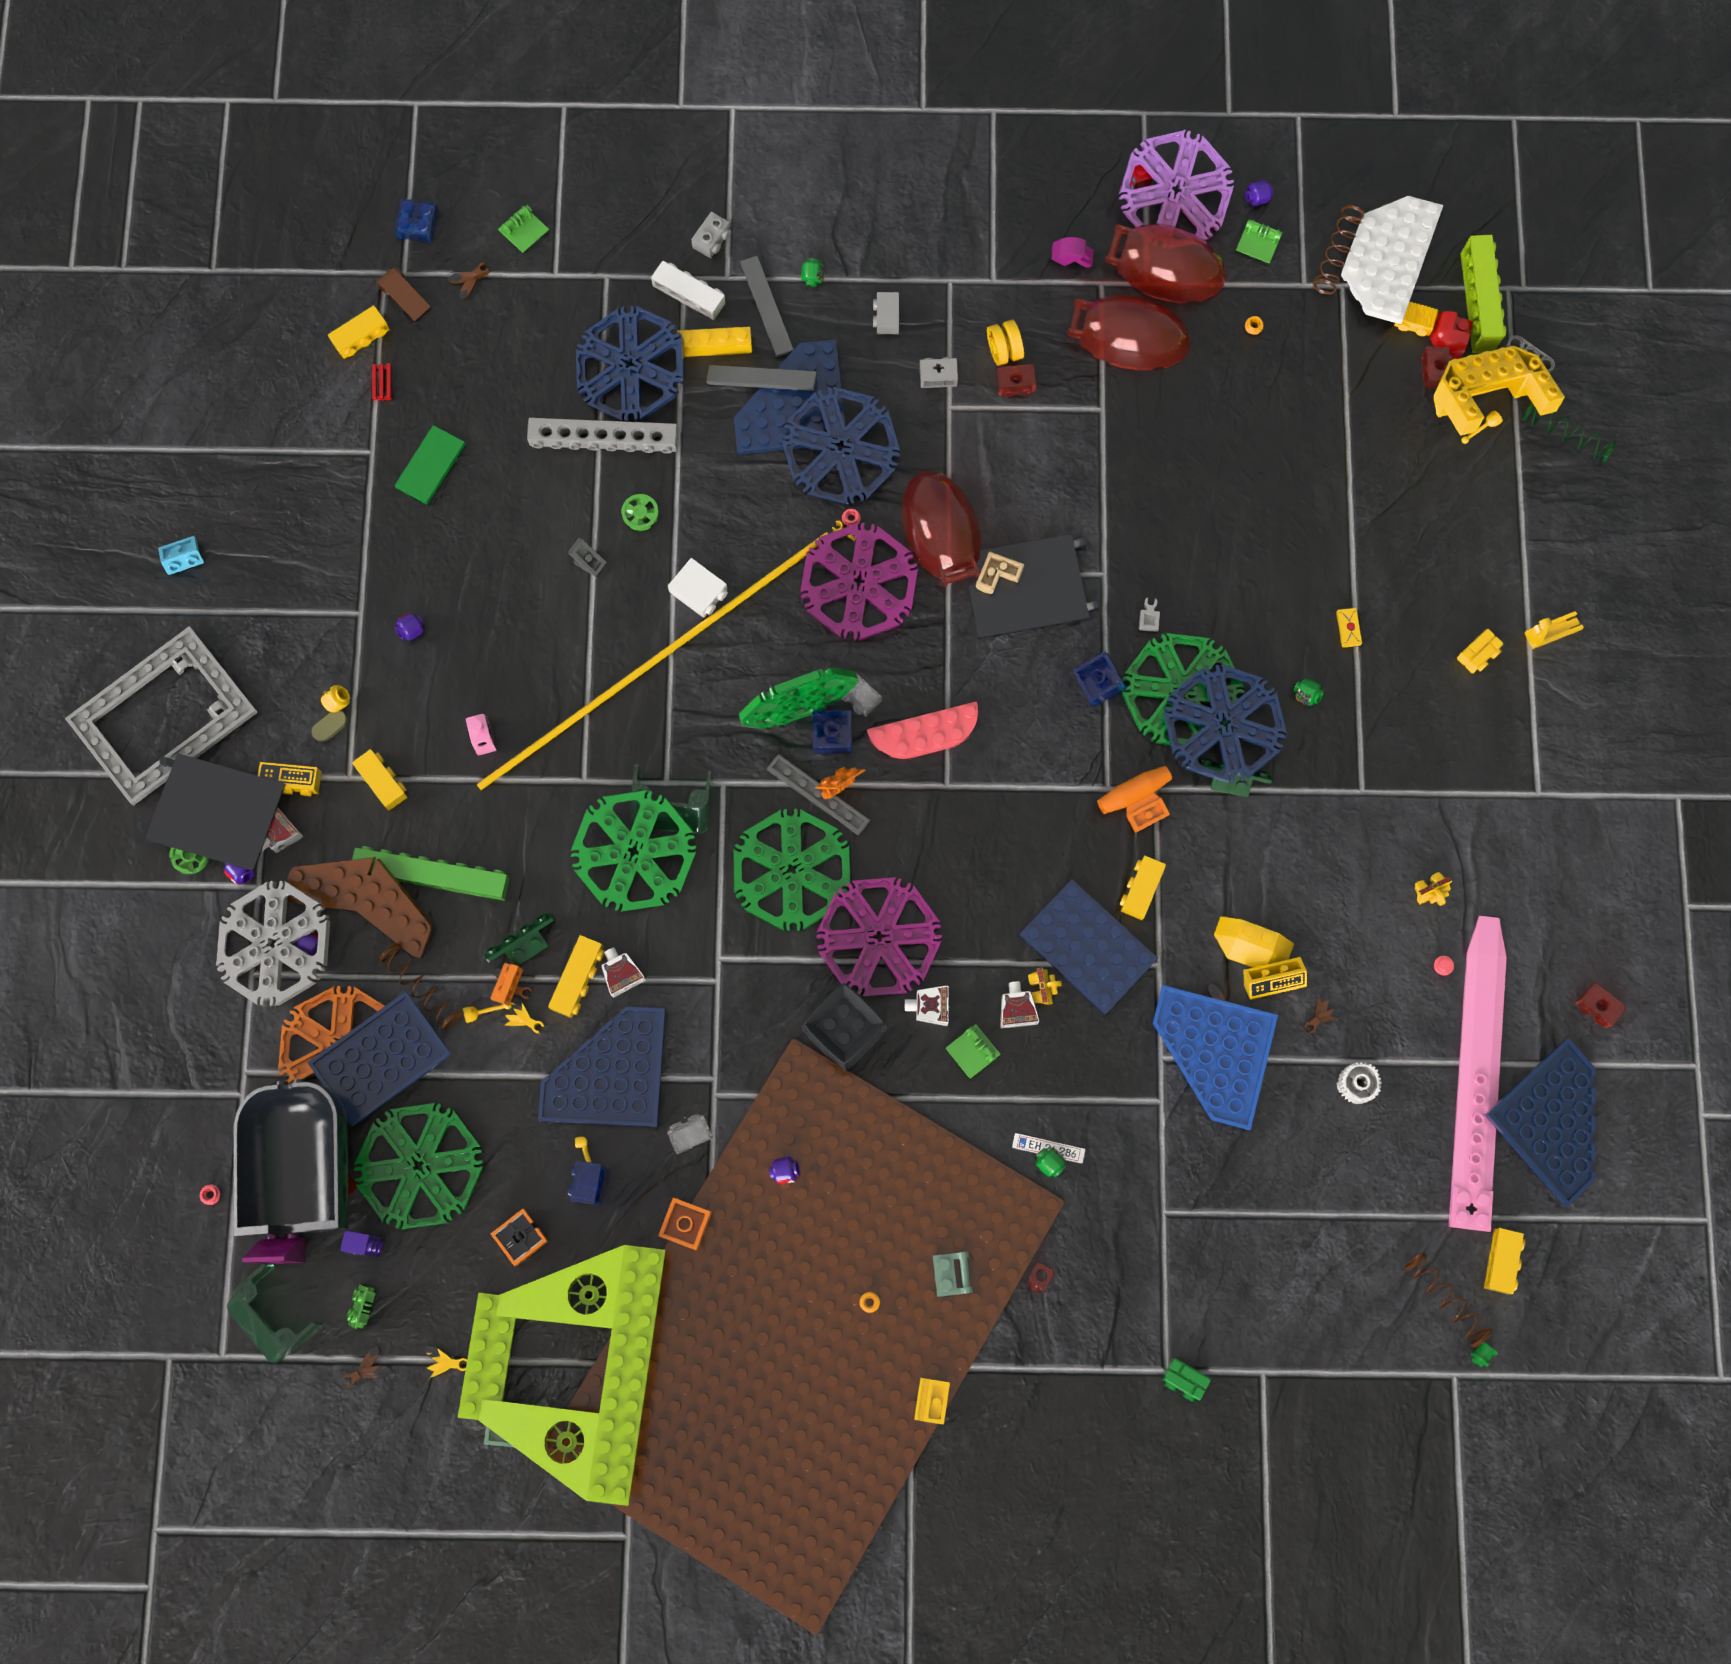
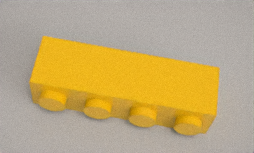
M750 327L677 331V333L680 332L684 339V357L752 353Z
M581 935L579 936L548 1007L551 1010L573 1018L574 1014H578L581 1004H579L581 997L586 996L589 986H587L589 979L594 978L597 968H595L596 963L601 961L605 952L601 943Z

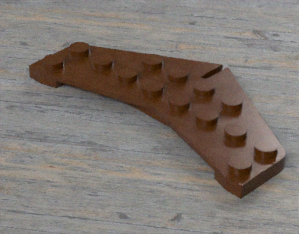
M376 857L300 865L290 870L286 882L323 904L320 906L357 911L409 954L420 959L423 957L433 931V924L380 858L376 860L372 874L370 873ZM288 895L287 902L305 905V903L294 896Z

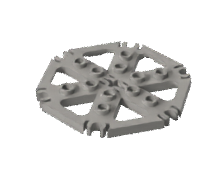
M283 881L279 882L278 888H276V882H266L230 904L236 909L228 907L227 910L231 912V916L229 918L222 916V920L227 922V924L220 921L216 966H219L217 968L218 971L223 972L226 970V974L221 977L222 980H227L224 982L225 984L260 1006H267L268 999H270L271 1006H279L316 984L312 979H320L316 975V971L318 969L325 971V968L320 963L327 966L330 921L327 915L320 917V913L325 910V907L320 906L323 904L290 883ZM261 895L266 898L264 925L244 912V906ZM288 895H292L305 903L306 910L286 923ZM231 930L236 931L253 942V944L231 957L226 955L227 935ZM317 930L318 946L317 953L314 956L309 955L293 944L301 937ZM271 940H276L274 943L275 947L270 946L272 944ZM282 962L301 975L300 981L285 991H280ZM261 963L259 987L256 991H251L239 983L238 977Z

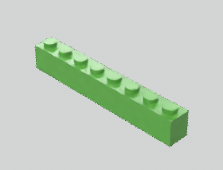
M362 846L361 849L355 848L353 859L376 857L370 874H372L376 860L380 858L398 882L503 901L506 898L510 878L501 870L490 872L480 866H475V869L467 868L468 865L462 863L450 865L448 861L440 859L437 862H433L427 857L418 856V859L411 858V855L406 853L394 855L391 851L384 849L377 852L367 846Z

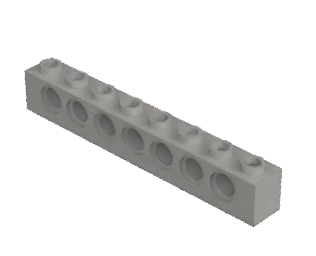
M529 418L527 440L529 445L534 448L545 446L554 449L569 447L573 450L587 448L589 450L606 449L608 451H616L618 449L627 452L642 450L646 453L661 451L667 454L677 452V424ZM551 432L550 436H544L545 433ZM570 433L568 437H562L563 434ZM582 434H588L586 438L580 437ZM600 435H607L604 439L599 438ZM620 435H624V436H625L624 439H621V440L617 439V437L620 436ZM638 436L644 437L642 440H636ZM656 437H662L660 441L654 440Z

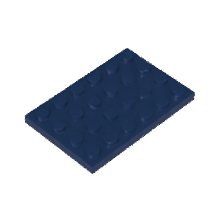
M1073 879L1019 934L1024 941L1104 1015L1158 959Z
M404 992L307 1063L323 1086L339 1097L346 1110L347 1120L354 1127L452 1054L410 995Z

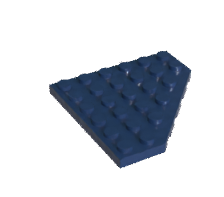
M836 339L799 343L777 368L816 371L815 391L818 399V390H821L822 395L827 396L829 394L828 387L832 389V394H834L833 387L841 388ZM759 388L734 417L737 454L784 450L781 440H789L782 439V434H790L789 430L784 429L785 425H790L786 424V421L815 391ZM840 399L838 405L845 425L843 399ZM812 407L799 421L800 426L827 432L818 407ZM795 446L793 449H800L805 447Z
M628 1006L623 1008L617 1016L606 1023L592 1038H589L575 1053L564 1060L550 1075L541 1081L538 1121L658 1127L666 1009Z
M1566 1038L1484 1114L1564 1207L1572 1204L1596 1180V1172H1594V1160H1596V1144H1594V1132H1596V1116H1594L1596 1088H1594V1076H1596V1068L1570 1038Z

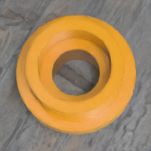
M1257 316L1250 317L1245 323V329L1250 334H1259L1263 329V322Z
M867 1292L861 1296L860 1307L862 1310L872 1313L879 1308L880 1300L875 1293ZM868 1298L873 1299L874 1304L872 1306L866 1305Z

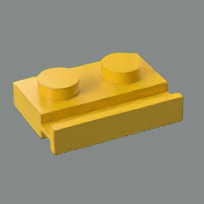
M920 1378L914 1420L944 1425L950 1382Z

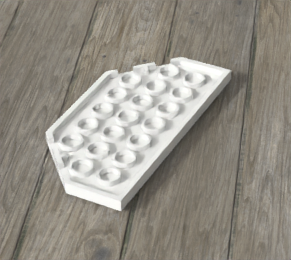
M1406 196L1364 214L1341 276L1349 284L1352 294L1356 300H1359L1366 315L1402 324L1443 205Z

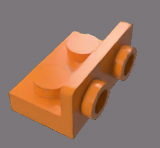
M505 963L491 995V1000L509 1006L523 969L519 966Z

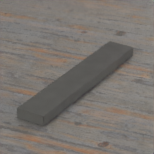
M758 256L740 261L776 358L790 354L794 349Z
M709 365L706 381L710 385L815 391L817 372Z
M780 754L768 766L767 770L857 836L869 824L870 820L838 796L835 795L830 799H824L822 789L815 788L820 783Z

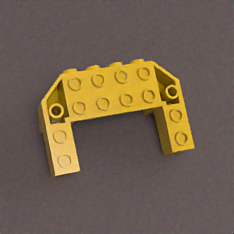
M1510 346L1449 361L1435 391L1434 402L1437 416L1448 415L1461 436L1477 432L1484 419L1472 396L1508 387L1514 398L1528 395L1540 415L1557 412L1565 396L1538 355L1515 346Z

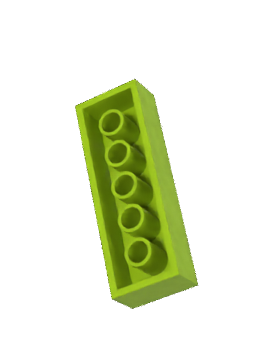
M1492 235L1470 236L1461 252L1468 320L1473 321L1470 331L1472 353L1496 350L1502 339L1506 336V326H1503L1504 309H1501L1502 293L1499 292L1500 276L1497 275L1498 260L1497 258L1495 259L1496 243L1493 242Z

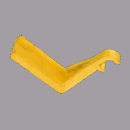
M1576 611L1552 621L1550 618L1539 621V625L1526 630L1525 635L1532 649L1582 630L1584 627L1580 625L1577 617L1571 619L1577 615Z

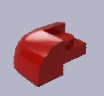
M1440 312L1437 314L1429 340H1431L1437 352L1460 359L1468 344L1473 321L1457 317V312Z

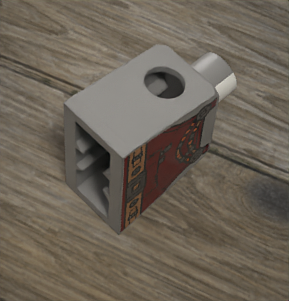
M279 808L276 810L261 853L268 847L276 853L280 852L304 837Z

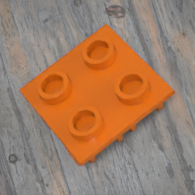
M855 767L850 769L840 768L835 771V775L822 779L821 784L815 788L822 789L824 799H830L837 793H840L841 790L852 785L855 777L864 772L865 769H856Z

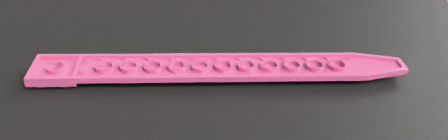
M1478 917L1466 953L1449 1227L1491 1232L1496 1128L1484 1114L1498 1102L1507 959L1500 920L1495 917ZM1470 1203L1476 1208L1473 1215L1466 1210V1206H1470Z

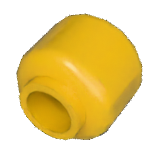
M333 685L322 693V705L329 712H338L348 706L350 702L349 692L340 685Z

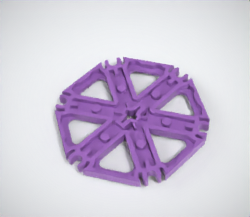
M1186 130L1145 139V142L1140 143L1143 151L1140 152L1135 148L1131 153L1119 194L1126 193L1120 196L1119 200H1127V205H1123L1121 209H1127L1128 207L1130 209L1123 211L1124 215L1150 244L1153 237H1155L1153 241L1155 246L1158 240L1163 241L1162 248H1165L1169 241L1167 249L1204 241L1212 237L1210 228L1212 227L1215 231H1218L1219 227L1222 226L1234 185L1227 187V185L1234 182V180L1228 181L1226 179V175L1231 174L1232 171H1223L1224 169H1229L1230 166L1203 135L1200 142H1198L1200 134H1197L1194 140L1190 138L1191 131H1188L1184 138ZM1169 142L1178 143L1179 150L1173 170L1155 151L1157 145ZM1198 151H1204L1216 166L1215 171L1191 176ZM1141 165L1157 184L1133 190L1130 187V181L1135 166ZM1178 184V189L1181 190V192H1178L1175 195L1174 190H1172V188H1174ZM1212 191L1221 192L1222 198L1216 215H1212L1195 195ZM1162 203L1156 226L1153 230H1149L1136 216V211L1139 208ZM1180 210L1196 227L1195 235L1179 239L1173 236Z

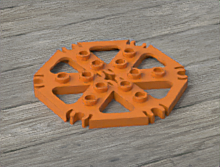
M334 986L293 1007L299 1011V1014L295 1011H290L294 1015V1020L291 1022L286 1019L284 1020L290 1028L282 1024L278 1070L281 1072L279 1074L281 1076L289 1074V1079L286 1080L288 1085L293 1083L294 1079H306L314 1075L315 1073L307 1062L331 1046L332 1043H335L336 1038L339 1040L352 1030L354 1005L356 1002L362 1001L377 1010V1012L385 1006L355 987L353 992V988L348 986V991L343 994L341 986H337V989ZM328 1000L333 1002L331 1031L309 1017V1011L312 1008ZM293 1035H300L319 1047L294 1062L289 1058L290 1042Z

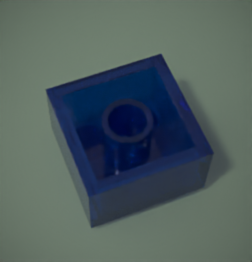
M1106 651L1073 669L1088 701L1094 707L1127 689L1112 658Z
M851 710L813 711V754L852 753Z
M577 1161V1164L572 1167L571 1177H574L573 1185L569 1186L568 1197H571L570 1201L577 1204L599 1207L606 1167L598 1163Z

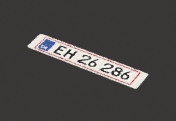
M1015 1133L1012 1148L1033 1153H1039L1043 1148L1049 1149L1053 1147L1065 1160L1083 1163L1085 1153L1083 1148Z

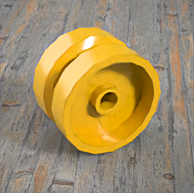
M1014 320L1003 322L1002 328L998 324L987 327L990 351L997 366L1008 363L1009 358L1012 361L1024 358L1021 335Z

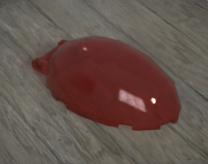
M1159 223L1141 225L1135 229L1115 225L1114 238L1105 261L1118 265V272L1132 287L1143 291L1144 294L1156 299L1177 303L1187 301L1201 302L1218 294L1226 283V267L1221 257L1204 239L1180 227ZM1123 233L1127 234L1119 259L1115 256Z
M1124 295L1102 297L1094 302L1081 299L1074 301L1075 309L1067 335L1081 339L1080 344L1083 348L1090 351L1097 359L1100 358L1111 365L1119 368L1145 371L1154 370L1157 367L1168 368L1182 361L1191 348L1189 333L1183 321L1163 305L1137 296ZM1082 309H1087L1083 331L1077 330Z
M922 470L909 481L902 498V523L906 540L912 553L923 568H926L933 576L941 578L944 587L948 586L949 583L973 575L979 576L977 562L980 557L982 537L977 516L961 488L941 472ZM972 566L970 569L945 577L946 574Z

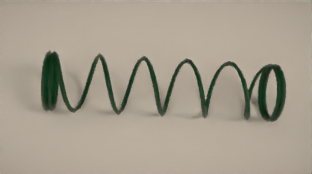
M1532 402L1521 420L1525 421L1534 407ZM1535 408V412H1534V415H1533V418H1532V422H1531V425H1532V426H1534V425L1544 416V415H1542V416L1533 424L1534 418H1535V415H1536V412H1537V409H1536V408ZM1552 413L1547 429V434L1551 433L1564 419L1567 418V426L1562 441H1567L1574 432H1576L1580 427H1583V432L1579 442L1578 450H1581L1593 437L1599 435L1597 447L1594 453V459L1597 458L1607 448L1601 459V462H1606V460L1612 453L1616 445V442H1610L1596 455L1601 438L1600 433H1596L1580 448L1585 432L1584 425H1580L1579 427H1577L1565 439V435L1569 425V417H1565L1562 420H1560L1549 431L1553 418Z

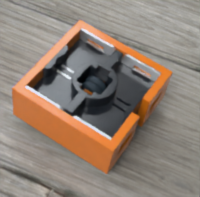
M526 1209L520 1210L491 1233L514 1266L521 1264L549 1242L540 1228L533 1226L535 1222Z

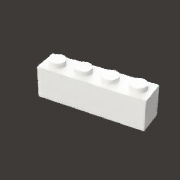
M662 261L651 277L653 287L712 320H715L725 305V296L722 291L709 287L706 282L693 278L686 271L682 272L672 263Z

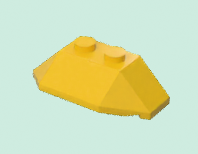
M1220 917L1214 933L1216 940L1228 959L1252 968L1289 960L1294 943L1280 933L1241 919Z

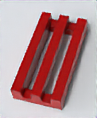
M387 363V365L379 364V366L372 364L373 401L392 400V366L390 363ZM384 370H387V396H384ZM377 371H379V396H377Z

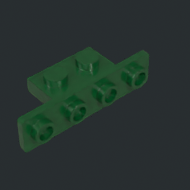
M1208 758L1198 759V763L1201 766L1216 771L1224 769L1223 762L1218 764ZM1258 770L1249 779H1247L1245 774L1244 781H1241L1239 775H1234V783H1231L1230 779L1229 783L1212 778L1210 789L1248 798L1253 780L1272 784V776L1266 771Z
M550 912L547 914L543 913L532 924L522 926L515 935H508L501 944L488 948L484 954L487 962H490L505 952L513 965L518 966L548 947L539 930L553 922V916Z

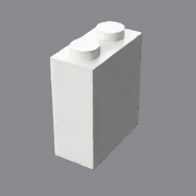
M692 558L668 585L669 592L703 618L707 614H712L719 600L722 601L728 593L726 583Z

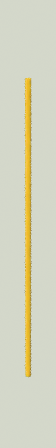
M815 541L477 784L479 789L483 790L806 556L807 552L810 553V547L814 550L818 548Z

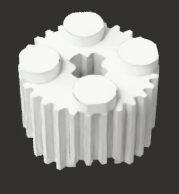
M1357 1062L1344 1068L1341 1071L1342 1073L1339 1074L1340 1078H1338L1339 1081L1337 1082V1089L1342 1093L1341 1096H1345V1100L1348 1099V1102L1352 1101L1355 1104L1366 1103L1374 1099L1378 1092L1381 1091V1086H1379L1381 1078L1378 1077V1069L1375 1070V1067H1371L1372 1064L1367 1065L1366 1063L1362 1064V1062ZM1360 1079L1363 1087H1359L1356 1081Z

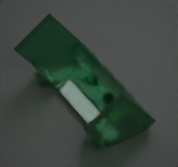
M635 765L631 792L647 790L645 793V798H647L650 789L646 785L640 784L641 770L639 765ZM709 771L707 772L706 789L694 790L689 796L688 804L670 802L692 829L693 834H702L708 828L713 788L712 772ZM636 800L631 801V820L633 824L640 809V803ZM660 812L653 830L679 832V827L667 812Z
M263 1263L238 1285L227 1303V1310L269 1362L278 1363L283 1361L307 1340L322 1324L321 1322H312L298 1335L289 1328H282L274 1333L250 1303L257 1295L255 1284L274 1268L273 1264Z

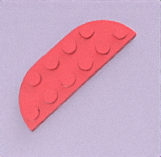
M977 701L867 729V734L879 751L881 750L890 755V757L898 759L914 758L949 749L964 742L973 731L978 717Z

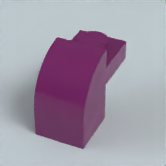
M1077 237L1062 238L1053 243L1051 259L1063 266L1075 261L1089 268L1093 264L1094 249L1086 246V240Z

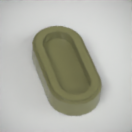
M342 711L330 712L313 726V737L319 742L328 741L346 726V715Z

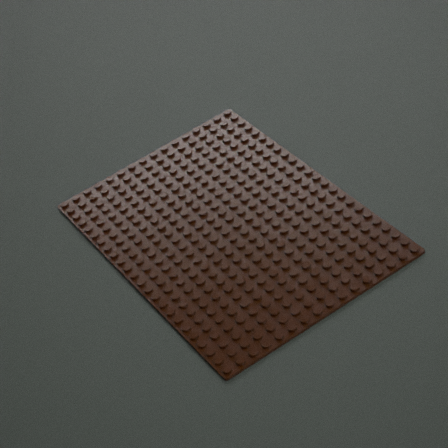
M792 1039L692 1202V1205L712 1212L699 1250L696 1251L670 1240L664 1248L666 1252L629 1506L611 1505L813 1634H818L938 1425L937 1423L914 1420L920 1378L950 1382L947 1409L1062 1208L1064 1201L848 1070L844 1072L838 1064L798 1040ZM790 1156L798 1161L800 1176H797L795 1182L779 1185L775 1179H771L769 1167H772L775 1159ZM969 1252V1258L967 1259L970 1285L973 1287V1293L937 1297L933 1256ZM956 1259L954 1260L957 1288H963L960 1260ZM867 1292L875 1293L880 1300L879 1308L872 1313L865 1312L860 1307V1298ZM868 1298L866 1300L867 1306L874 1304L873 1299ZM610 1338L568 1405L567 1410L591 1413L600 1412ZM569 1421L557 1425L562 1433L567 1432ZM571 1422L570 1432L576 1434L581 1428ZM555 1428L548 1439L557 1440L560 1434ZM581 1432L576 1436L577 1442L584 1443V1435ZM568 1438L563 1440V1444L568 1446L570 1440ZM548 1441L550 1453L557 1449L556 1442ZM576 1445L574 1450L578 1456L582 1453L584 1445ZM559 1450L552 1457L562 1462L564 1452ZM572 1451L567 1453L565 1463H570L577 1459Z

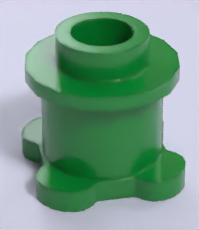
M1485 1342L1480 1344L1475 1352L1471 1353L1472 1361L1480 1367H1483V1365L1488 1367V1362L1492 1356L1498 1355V1352Z

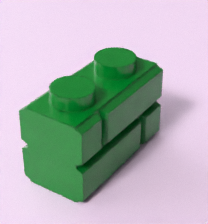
M1172 1358L1162 1380L1166 1382L1164 1386L1173 1391H1176V1389L1184 1392L1182 1396L1193 1402L1194 1399L1201 1400L1211 1378L1182 1361Z

